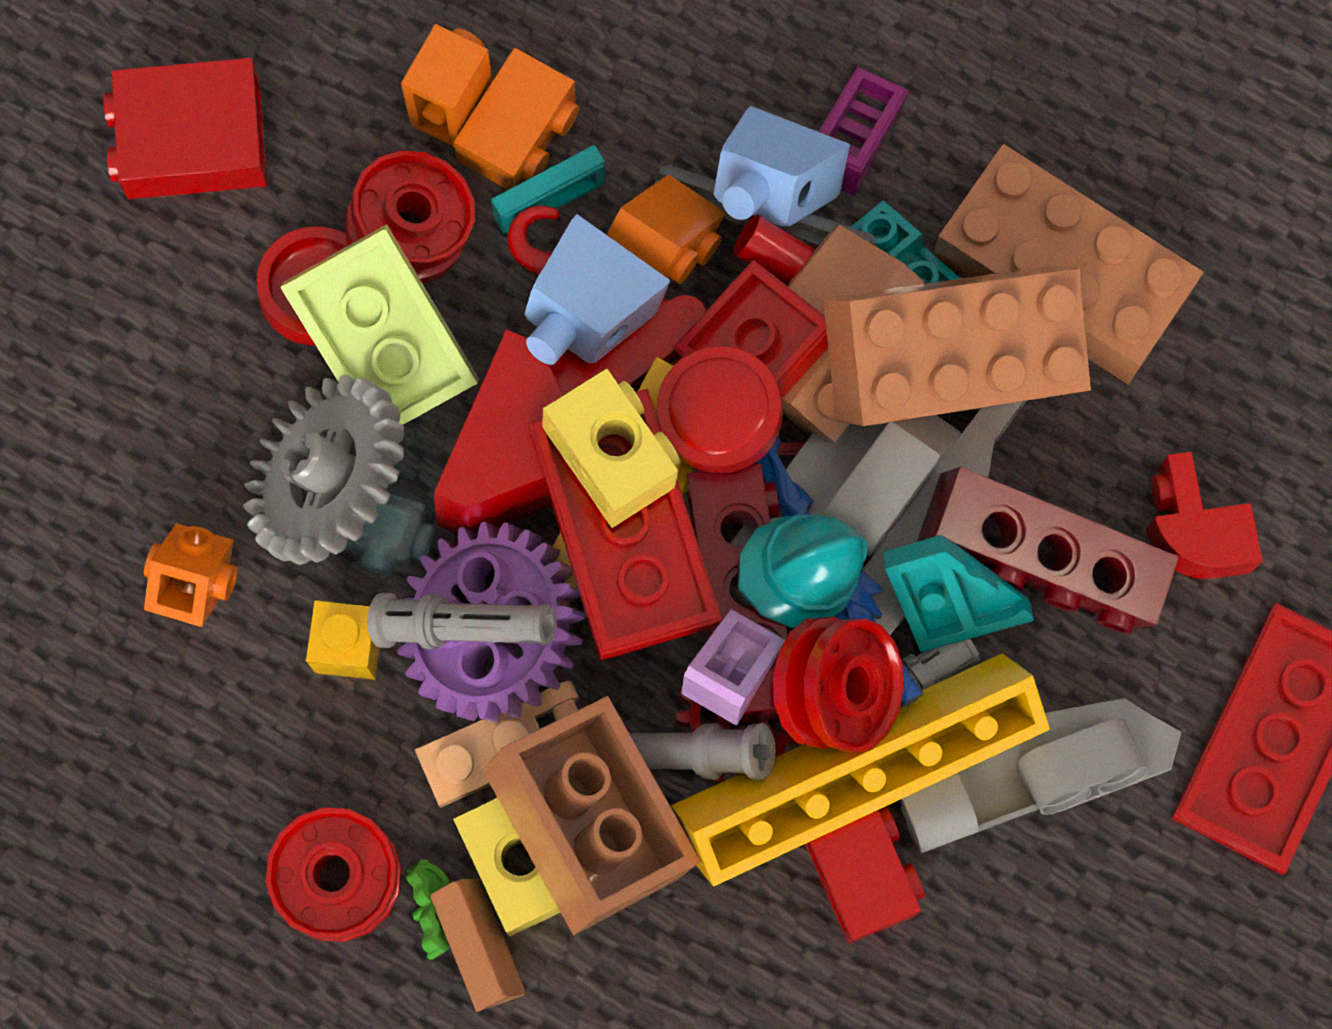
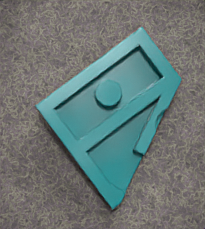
M943 535L883 552L885 570L920 652L1034 621L1031 603L1027 596L1008 582L999 578L997 574Z

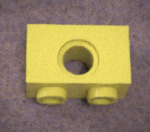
M605 369L544 407L542 427L611 528L675 488L678 475L676 465L680 463V460L668 438L660 431L653 435L640 415L644 413V407L634 389L626 381L618 384L608 369ZM607 435H620L630 443L632 449L622 456H610L600 449L598 442Z
M498 798L453 819L509 937L560 913L536 867L532 872L523 876H516L505 870L504 857L511 847L523 843Z

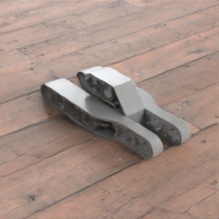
M1026 401L982 407L963 433L937 415L868 426L849 424L835 443L824 441L813 433L786 468L792 482L802 487L814 500L809 509L811 515L836 517L850 525L855 532L865 538L868 550L867 556L870 557L872 554L873 556L862 570L883 589L882 594L873 596L883 614L881 619L874 620L877 624L882 625L889 635L893 633L896 627L901 625L906 617L885 570L883 552L918 542L917 539L941 473L961 466L989 478L993 446ZM779 506V518L784 517V514ZM779 518L770 519V522L775 521ZM744 525L730 544L745 546L753 534L752 530ZM738 584L732 587L730 594L738 604L748 607L752 606L739 591Z

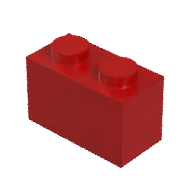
M887 806L805 844L848 945L917 916L921 912L918 900L925 898L924 889L915 868L911 863L902 866L892 844L900 840V835Z

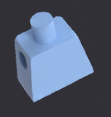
M750 106L723 145L714 196L717 201L722 203L725 211L735 219L745 220L751 215L759 214L776 225L791 226L840 195L850 144Z
M576 214L532 288L524 315L537 328L527 338L526 345L535 358L548 365L555 364L567 349L588 363H596L658 312L670 280Z

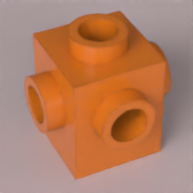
M176 523L163 543L155 542L148 553L144 567V576L148 578L144 610L202 627L219 600L228 601L234 590L238 575V567L230 564L234 540L212 534V532L202 527H188Z

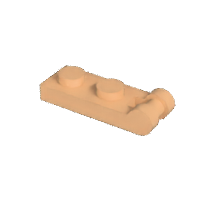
M571 680L559 683L560 688L558 690L548 688L540 693L542 705L539 707L521 702V716L518 718L501 712L498 722L480 720L415 749L439 807L446 806L491 786L482 769L502 747L539 730L537 718L553 712L557 721L578 711L575 701L579 699V696Z

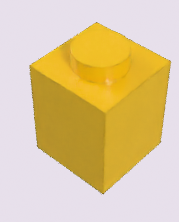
M314 601L306 662L315 673L376 679L380 647L374 645L368 632V612L370 606Z

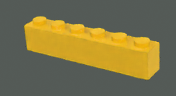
M1001 653L921 690L923 695L909 706L902 707L900 705L899 714L888 735L872 749L853 753L843 752L835 748L815 749L801 745L775 757L772 772L766 779L752 780L745 773H740L671 805L672 811L701 860L696 866L714 887L1050 730L1033 675Z

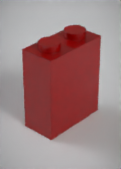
M253 58L112 71L113 92L104 93V112L108 127H115L116 146L107 148V165L111 182H119L128 199L267 186L260 78Z

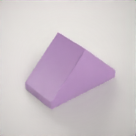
M731 609L688 666L683 677L682 694L737 725L775 661L785 639Z

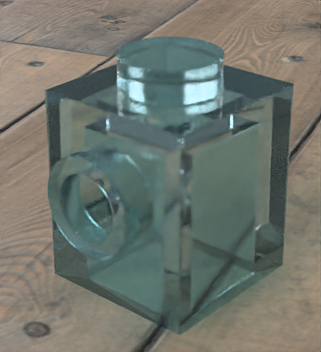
M391 493L386 504H378L376 507L379 515L373 524L366 521L363 524L362 536L356 541L347 538V545L343 550L360 556L357 562L359 566L385 576H392L394 568L409 573L415 558L420 560L421 556H427L435 533V526L428 524L430 517L425 504Z

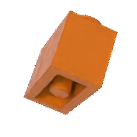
M435 24L401 82L410 125L453 147L454 140L493 82L488 49L485 48L484 43L477 36L464 29L455 28L453 31H450Z
M514 48L454 140L457 162L507 190L542 173L550 155L545 149L556 133L562 137L568 133L578 115L580 107L575 104V81Z
M668 174L620 208L607 236L670 280V283L675 281L681 284L691 273L696 263L704 266L716 252L722 241V236L717 234L716 231L726 212Z

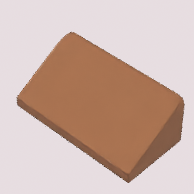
M460 879L430 895L476 1012L525 995L526 991L481 879Z

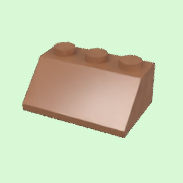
M835 225L813 252L808 262L787 286L825 315L823 298L926 283L903 262L845 227ZM827 349L781 401L783 414L809 437L815 433L822 440L835 443L850 423L836 420L829 351Z

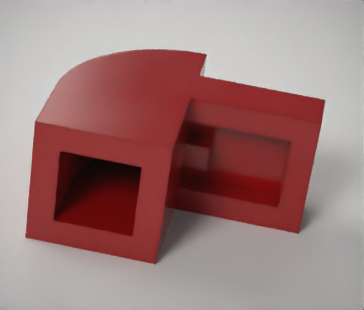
M1192 452L1167 455L1158 468L1159 474L1153 475L1151 481L1155 507L1158 511L1166 510L1167 515L1156 516L1146 528L1150 544L1178 556L1179 560L1175 571L1193 578L1216 579L1252 573L1263 560L1251 503L1203 510Z

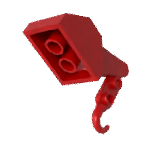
M545 205L531 206L518 213L510 223L507 234L509 251L516 262L538 276L553 252H545L531 246L526 238V233L529 225L536 220H555L559 217V211L556 208ZM681 295L670 300L663 297L658 312L650 320L596 363H588L567 349L555 364H545L531 354L526 345V337L506 330L434 491L437 526L455 534H458L459 528L464 527L476 532L478 535L481 522H487L500 528L504 522L510 524L548 508L551 500L528 429V422L543 418L544 407L605 369H608L618 384L626 381L634 391L638 390L656 357L669 363L677 356V353L672 348L706 312L702 302L689 295Z

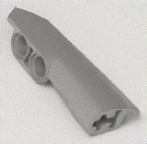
M1126 698L1047 712L1045 715L1050 730L902 798L900 811L916 850L919 854L1036 810H1040L1041 814L1045 815L1061 812L1168 772L1172 769L1182 732L1150 715Z

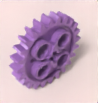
M481 522L478 535L474 531L461 527L458 529V546L441 538L438 540L441 558L435 560L424 555L421 556V563L427 573L423 579L408 576L406 581L417 592L414 598L405 599L420 600L426 594H438L446 598L449 603L465 604L456 595V590L459 587L471 604L534 606L549 604L550 607H553L556 614L557 626L554 640L549 645L517 643L523 649L522 657L518 655L517 651L511 646V643L448 641L436 650L422 648L419 643H405L397 652L398 655L416 659L405 674L408 678L423 681L418 693L423 697L433 700L437 699V709L450 713L456 711L457 717L475 721L479 715L480 719L498 722L501 712L518 718L521 716V700L524 703L537 707L542 705L539 686L543 685L555 690L560 688V684L553 674L556 666L572 669L574 663L563 652L566 646L580 645L583 641L579 636L569 632L570 624L585 619V613L572 609L569 606V603L577 599L580 593L577 586L564 583L573 573L571 565L556 561L560 550L545 542L542 543V536L526 529L522 532L520 528L505 522L500 530L499 527L490 523ZM494 568V580L491 586L485 590V579ZM493 653V668L491 669L490 673L485 676V662L487 658Z

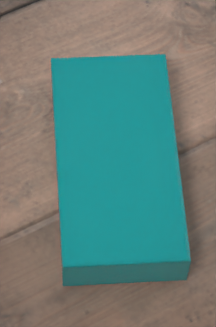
M593 145L492 198L494 218L503 234H508L510 223L518 213L531 206L545 205L559 209L604 185L605 161L596 146Z

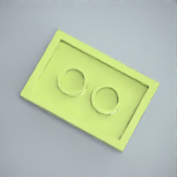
M387 224L286 280L280 287L338 382L342 375H349L355 379L362 377L388 392L392 403L399 407V423L402 425L478 384L479 377Z

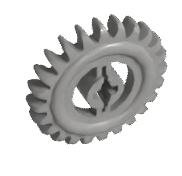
M342 375L339 382L330 378H324L322 392L313 387H306V400L311 405L310 409L291 400L288 401V405L296 417V422L292 425L281 419L274 418L272 420L275 426L282 432L283 439L281 442L274 443L267 439L259 440L262 446L271 451L273 457L268 462L250 461V465L254 469L262 471L266 478L264 481L252 480L246 482L244 486L251 493L263 496V499L253 498L246 502L243 507L254 516L248 521L247 526L257 534L255 537L256 542L281 561L290 560L297 565L305 564L310 560L317 563L325 560L330 552L335 555L342 552L346 548L347 538L353 541L358 540L363 534V524L366 521L373 524L379 515L376 507L378 504H386L391 496L387 487L388 484L397 481L400 471L394 468V464L401 461L404 455V447L398 444L404 438V427L399 423V407L392 403L390 394L366 378L360 377L355 379L349 375ZM353 441H355L356 457L350 453ZM302 489L308 491L305 502H303Z

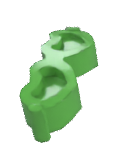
M422 859L407 869L406 879L413 887L414 900L420 906L413 911L412 916L415 921H419L424 933L422 947L428 953L427 958L432 960L449 950L450 945L430 895L448 885L449 879L436 865Z

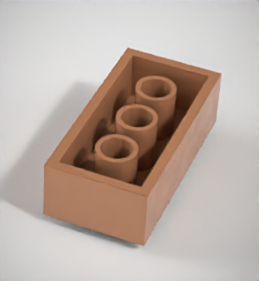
M1005 144L1001 146L939 234L933 252L948 268L963 278L1046 266L1080 268L1088 359L1128 385L1204 273L1196 266Z
M1046 266L823 298L837 421L868 426L1091 390L1080 268Z

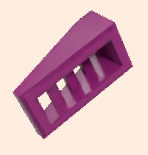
M859 67L854 71L818 131L835 139H838L834 136L839 131L864 144L861 149L850 144L841 190L853 196L863 182L909 93V90ZM858 91L886 104L887 106L884 111H879L856 100L855 97ZM849 111L874 123L875 126L871 129L845 116Z

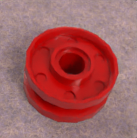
M397 151L377 158L362 171L345 214L346 238L350 245L387 224L423 284L441 278L457 264L475 223V202L465 178L448 162L426 152ZM399 213H411L415 215L421 221V223L417 224L407 222L399 215Z
M820 616L805 619L787 636L778 652L773 675L774 705L782 727L795 742L815 749L835 748L843 752L856 753L874 748L888 735L899 714L904 691L903 664L895 641L882 625L865 618L841 620L837 617Z
M323 807L298 816L279 833L267 857L265 883L273 907L289 926L318 940L346 942L371 933L389 917L401 893L402 865L395 844L371 819L350 809ZM344 859L350 869V876L346 885L334 892L325 891L320 882V872L323 866L331 860Z

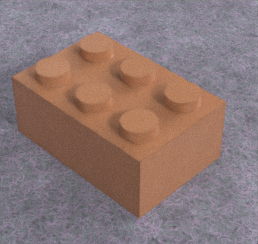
M608 696L502 747L482 769L573 936L677 881L701 862Z

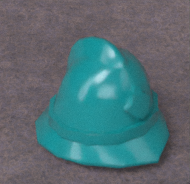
M821 515L781 517L757 528L740 553L738 589L761 616L789 628L797 627L805 619L820 616L833 617L844 610L858 587L860 571L868 551L866 540L862 535L855 532L850 525L836 517H823Z

